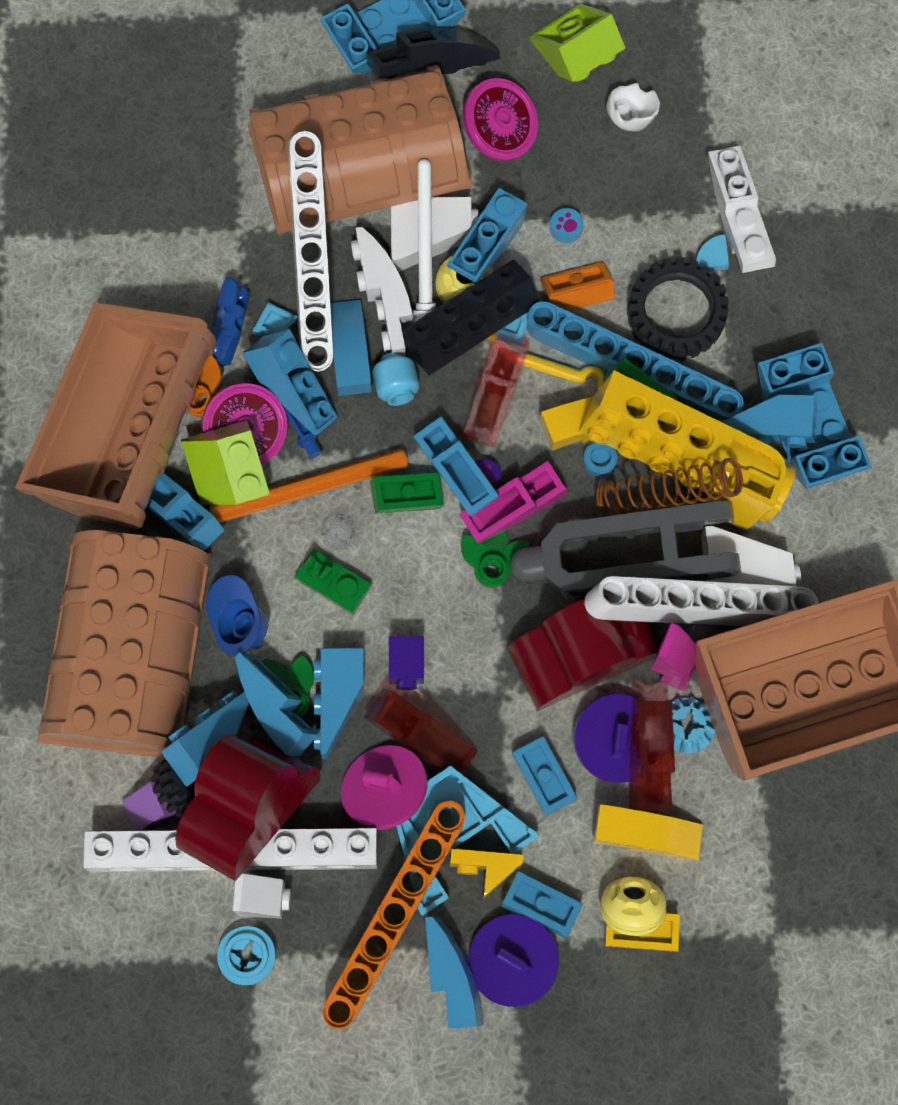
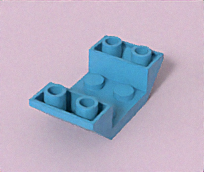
M380 0L357 13H354L348 3L321 17L320 22L352 73H374L367 64L366 52L395 45L396 32L427 27L453 28L466 14V9L460 0Z
M823 343L758 363L763 402L779 394L814 395L817 400L815 443H806L804 448L786 447L785 442H778L786 463L796 468L795 477L805 489L872 468L860 435L851 438L829 383L834 375V370Z

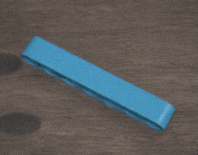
M545 301L537 302L529 310L527 332L533 339L585 364L599 367L606 373L623 358L636 360L642 366L640 370L678 397L677 401L720 422L741 413L743 409V397L735 389L552 303ZM538 317H544L551 323L547 326H540L534 320ZM569 331L577 332L581 336V338L572 341L566 338L564 334ZM602 345L607 346L611 353L601 355L595 348ZM659 374L668 375L672 379V383L663 384L658 381L656 376ZM692 388L698 389L703 394V397L699 399L692 398L687 393V390ZM727 403L732 406L734 412L724 413L719 409L718 404Z

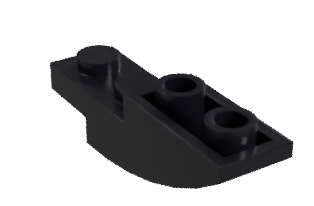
M427 27L396 32L395 45L366 52L368 66L378 78L392 79L399 74L414 70H425L426 67L438 65L442 74H453L461 69L487 64V62L500 59V53L485 37L469 31L446 27Z

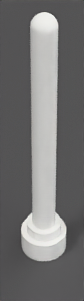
M426 159L418 162L419 303H416V309L412 310L413 323L436 309V303H432L431 163Z

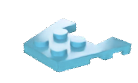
M449 766L428 780L427 793L418 811L407 821L396 826L405 860L434 809L444 801L458 803L466 815L464 827L451 849H454L490 824H492L511 854H515L539 837L534 830L452 766ZM446 807L440 812L439 821L445 828H453L459 823L460 814L455 808ZM428 839L422 844L421 852L426 859L435 860L441 855L442 847L437 840ZM409 871L413 890L417 892L423 887V877L417 871ZM436 876L418 906L422 916L449 898Z

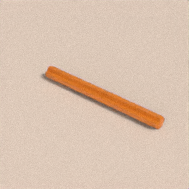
M400 448L268 487L270 493L268 496L238 505H210L209 511L219 523L404 469L408 467L407 455Z

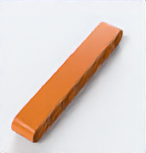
M444 801L434 809L324 1004L322 1010L323 1018L330 1027L344 1029L357 1017L464 827L466 815L458 803ZM446 807H453L460 814L459 823L453 828H445L439 821L440 812ZM428 839L437 840L442 847L441 855L435 860H428L422 855V844ZM409 871H417L423 877V887L417 892L408 891L403 884L404 876ZM391 903L400 904L405 910V918L399 924L390 923L385 916L386 908ZM378 935L385 939L387 943L385 954L375 956L369 952L367 942L370 937ZM360 968L367 972L369 981L366 987L356 988L351 985L349 981L351 970ZM343 1001L349 1006L350 1015L348 1019L339 1021L332 1016L331 1006L333 1002Z

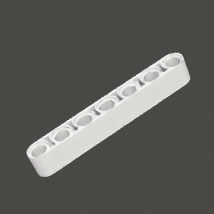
M301 131L291 136L287 147L300 349L313 371H323L333 361L321 145L316 135L311 132ZM300 137H307L313 143V151L308 157H301L295 151V143ZM304 172L311 173L315 178V186L310 192H302L297 186V178ZM307 207L313 208L318 216L316 223L310 227L302 226L299 221L300 212ZM314 242L319 247V256L314 261H305L302 258L301 250L306 243ZM310 277H317L322 284L320 292L313 296L307 295L303 289L304 282ZM314 311L322 313L324 318L322 326L318 329H309L305 323L307 315ZM314 346L325 348V358L319 363H312L307 357L309 350Z
M619 576L604 578L587 593L584 602L588 613L594 618L601 620L747 626L819 603L815 593L805 587Z

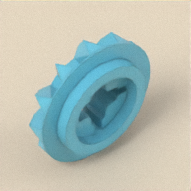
M694 697L677 698L665 707L660 716L659 727L664 742L670 748L680 753L691 754L703 750L710 744L715 734L705 703L696 700ZM689 711H691L692 722L703 728L692 729L687 739H684V727L678 725V723H673V721H684Z
M243 926L233 929L222 939L217 952V961L221 972L231 982L238 985H254L266 979L275 965L276 950L272 940L264 931L256 927ZM252 940V953L262 960L261 962H248L243 972H241L242 959L232 953V950L245 951L247 945L249 946Z

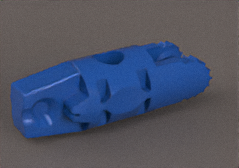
M230 277L226 278L222 284L211 327V333L217 341L212 356L217 359L219 365L223 366L231 365L239 344L250 294L247 288L239 286V283Z

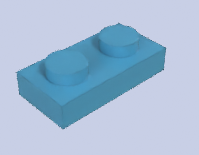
M544 736L512 752L517 766L545 817L577 801V796Z
M518 871L501 906L518 915L536 920L549 931L566 939L583 904Z

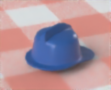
M227 575L219 578L212 585L207 595L206 608L220 649L227 655L237 656L239 652L245 653L249 649L262 648L263 639L268 630V618L265 612L257 605L252 590L247 582L239 576Z

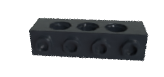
M513 259L403 329L402 334L414 360L430 376L529 312L530 308L539 302L532 278Z

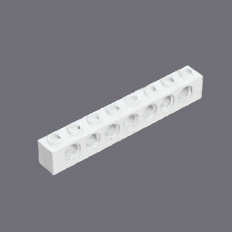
M376 828L279 829L246 870L377 869ZM177 831L85 832L84 869L89 872L216 871L176 848L175 839Z

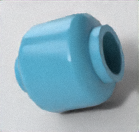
M396 352L388 353L382 356L381 361L372 369L377 396L381 400L388 402L389 405L399 406L409 403L420 389L415 363L409 357L401 356Z

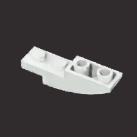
M735 146L708 152L712 182L731 253L737 256L742 273L775 267L776 257L757 206L759 197L741 147Z
M363 227L356 228L357 240L351 241L354 261H361L362 271L356 272L359 291H366L368 302L375 301L378 321L385 320L387 331L381 332L384 352H396L401 356H405L402 328L413 324V313L408 294L394 263L386 251Z

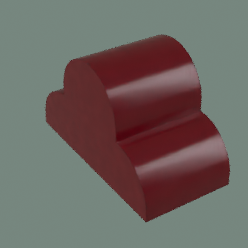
M585 599L547 618L541 624V627L516 639L508 646L507 650L536 711H539L654 659L660 644L649 622L594 618L586 610Z
M233 734L222 737L207 753L198 770L194 785L195 797L186 808L177 828L176 848L228 878L237 881L321 780L319 770L295 756L285 755L280 748L259 737H251L246 741Z

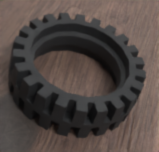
M668 258L664 259L660 265L658 262L652 264L649 270L645 269L641 273L629 296L627 308L629 327L633 329L632 334L635 339L639 338L641 340V346L649 347L652 351L663 354L671 360L673 357H678V360H686L687 356L694 358L699 356L700 352L703 351L705 353L709 350L712 344H715L720 337L728 317L729 300L728 296L725 297L726 289L724 284H719L720 278L716 273L713 275L709 274V267L703 265L700 268L697 266L698 261L692 259L690 263H684L685 258H677L675 262ZM680 280L688 282L704 293L709 302L710 317L707 325L701 332L688 338L677 339L663 335L652 327L646 317V298L656 286L666 281Z

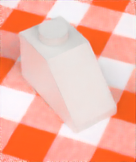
M242 874L235 881L233 911L238 916L282 919L283 910L289 911L291 889L285 888L283 879Z

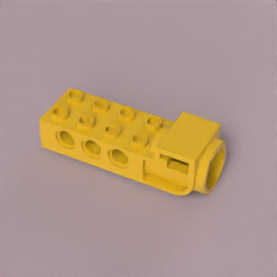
M615 370L593 396L579 429V432L587 435L591 441L598 444H606L618 450L622 456L629 459H637L649 465L653 471L664 474L666 470H671L675 474L679 467H682L687 472L691 465H695L700 469L703 463H707L712 468L715 460L722 462L725 458H733L739 464L743 474L741 493L734 497L722 496L718 500L710 498L708 502H731L735 520L731 524L746 531L759 520L766 523L781 510L795 477L796 468L786 463L780 453L770 445ZM728 462L725 466L727 485L733 492L736 486V473L732 464ZM716 464L714 468L716 482L721 491H723L719 481L720 465ZM704 466L702 478L707 491L710 493L712 487L711 474L708 467ZM692 468L690 470L691 486L693 489H700L698 474ZM679 471L678 480L687 487L686 476L683 471ZM714 487L712 496L720 495L719 491Z

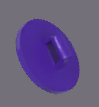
M607 695L591 702L579 715L574 728V749L582 766L594 777L610 783L630 782L643 776L655 763L661 747V731L655 715L643 702L628 695Z
M509 914L492 919L475 935L469 951V966L478 990L486 998L502 1006L521 1007L536 1002L551 989L558 975L559 952L553 936L546 927L527 916Z

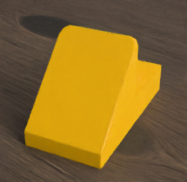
M451 849L450 867H457V873L464 875H478L479 869H484L483 898H485L522 866L524 855Z

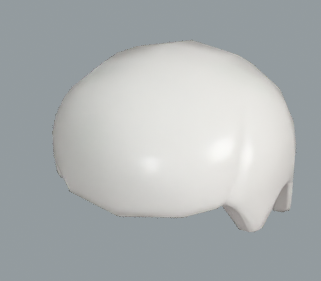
M634 83L628 86H618L611 91L608 96L606 111L616 126L626 131L637 132L644 129L655 119L659 112L660 101L654 90L644 92L640 89L638 83Z

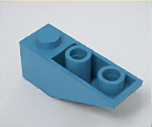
M498 188L448 262L447 267L477 283L508 248L525 221L528 204Z
M290 329L263 336L243 352L258 382L272 392L281 404L313 435H318L338 418Z
M779 394L721 422L770 446L771 442H785L786 447L804 448L806 443H815L817 400L814 395Z
M321 648V659H314V680H321V693L314 694V715H321V728L314 729L318 734L314 739V750H320L322 759H328L364 691L363 648Z
M232 691L217 702L221 708L214 713L211 707L193 719L197 725L190 730L187 725H184L168 737L172 744L162 750L161 753L186 787L196 780L198 770L213 745L228 734L237 735L249 704L245 692L238 696L235 691Z

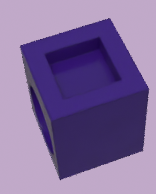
M389 636V684H396V689L415 690L417 689V684H424V636Z

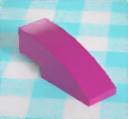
M547 461L522 478L516 477L497 489L496 492L499 498L472 517L466 510L459 515L479 544L540 512L568 495V492Z
M670 624L650 670L662 674L660 682L686 692L696 667V646L689 635L678 625Z

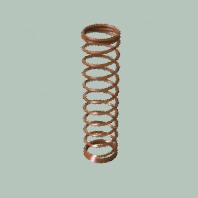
M725 458L722 462L715 460L712 468L707 463H703L700 469L695 465H691L687 472L682 467H679L675 474L671 470H666L663 476L659 472H654L651 478L647 474H643L640 480L631 476L628 483L624 479H619L616 484L612 481L602 482L599 484L596 492V502L599 511L606 517L638 511H649L650 509L657 510L662 507L671 508L673 505L683 506L686 502L694 504L698 500L706 502L710 498L718 500L722 496L734 497L738 496L743 488V474L739 464L733 458ZM728 462L732 464L736 473V486L733 492L727 485L725 466ZM716 464L720 465L719 481L723 491H721L716 482L714 470ZM704 466L708 467L711 474L712 487L710 493L707 491L702 478ZM692 468L696 470L699 477L700 489L698 496L695 494L690 482V470ZM679 471H683L686 476L688 489L686 498L679 489ZM667 473H671L674 478L676 489L674 500H672L667 491ZM656 475L661 478L663 483L664 496L662 503L655 493L654 477ZM643 478H647L651 484L652 499L650 505L646 502L643 495ZM632 480H635L639 486L640 503L638 507L632 499L630 482ZM620 482H624L627 487L629 497L627 509L624 508L620 500L618 490ZM607 486L613 492L615 510L611 508L608 502ZM603 487L605 502L609 510L613 513L611 515L606 512L602 502ZM714 487H716L720 495L712 496ZM702 488L708 497L700 498ZM690 491L696 498L691 501L688 500ZM678 494L684 500L681 503L676 502ZM666 496L671 501L669 505H664ZM654 499L658 502V507H652ZM642 502L646 504V509H640ZM631 504L635 507V511H629ZM620 507L624 510L623 513H619Z

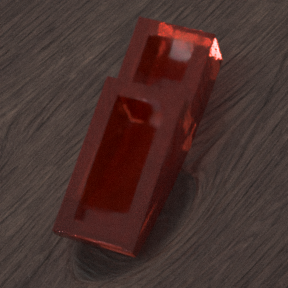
M499 336L495 338L462 437L491 447L496 446L530 350L529 346Z
M383 688L363 717L441 771L452 766L463 775L478 753L476 749L432 716L418 710L393 690Z
M638 700L635 703L630 747L629 809L654 814H665L672 811L671 774L675 773L672 701Z

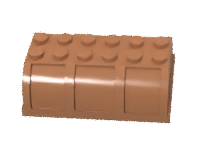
M438 65L426 67L423 72L385 81L383 78L370 80L368 85L319 96L317 93L303 97L304 100L260 110L259 107L249 109L251 124L248 125L277 234L293 231L287 147L291 136L301 131L313 133L320 141L325 223L417 201L418 162L422 159H426L431 163V197L472 187V179L466 164L459 124ZM300 137L295 143L296 153L301 157H308L313 151L312 141L307 137ZM304 172L297 178V186L300 191L310 192L314 188L315 178L311 173ZM311 207L304 208L299 214V221L302 226H313L317 221V212Z
M94 302L15 488L24 494L33 495L57 508L83 518L132 529L142 528L146 518L144 511L159 475L165 472L170 459L168 452L184 413L190 410L194 401V389L206 359L213 354L217 344L216 338L207 329L208 324L201 318Z
M103 530L77 532L71 538L68 569L59 607V621L52 661L49 665L42 719L37 734L38 742L165 758L161 751L172 744L168 737L186 723L211 554L190 544L169 538Z
M898 579L705 638L695 643V666L699 688L722 753L732 771L743 781L898 732Z

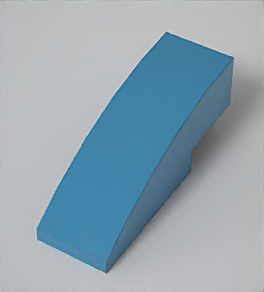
M361 300L330 303L333 356L338 396L372 392Z
M442 417L413 436L429 461L471 517L499 498L497 492Z
M159 475L146 507L187 544L205 551L225 530L210 512L192 499L186 490L167 475Z
M239 652L235 657L239 677L247 700L258 721L285 755L301 756L318 735L294 712L302 700L255 655Z
M425 917L431 992L445 991L448 1029L484 1025L481 1000L465 954L452 932L440 917Z

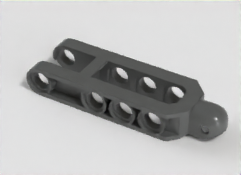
M714 501L556 523L541 542L542 546L528 547L517 551L513 555L510 564L512 574L519 582L526 585L549 583L568 599L586 596L599 582L610 576L704 581L731 577L742 572L740 556L735 552L679 558L676 533L704 529L703 526L719 524L730 520L731 523L734 522L733 506L728 501ZM661 532L663 561L569 573L562 568L560 551L562 548H566V544L588 541L598 544L603 539L627 536V539H635L634 535Z

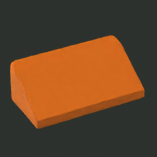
M604 262L540 278L547 302L567 311L615 299L614 281Z

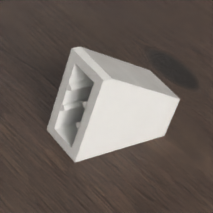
M431 197L432 257L461 245L477 221L478 209H471V197ZM418 200L391 207V256L398 272L419 263Z
M705 526L701 534L703 555L723 552L738 553L742 571L735 576L706 581L797 586V584L801 583L799 564H794L793 553L714 526Z

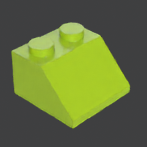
M581 3L529 36L530 41L557 75L571 82H578L587 78L591 70L599 65L613 61L616 58V54L625 49L612 14Z
M247 420L181 440L201 505H238L270 495Z

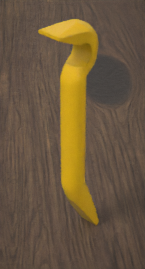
M495 334L488 338L498 351L512 363L574 383H584L586 378L595 377L598 380V390L604 383L603 378L606 373L599 367L588 366L578 370L519 351Z

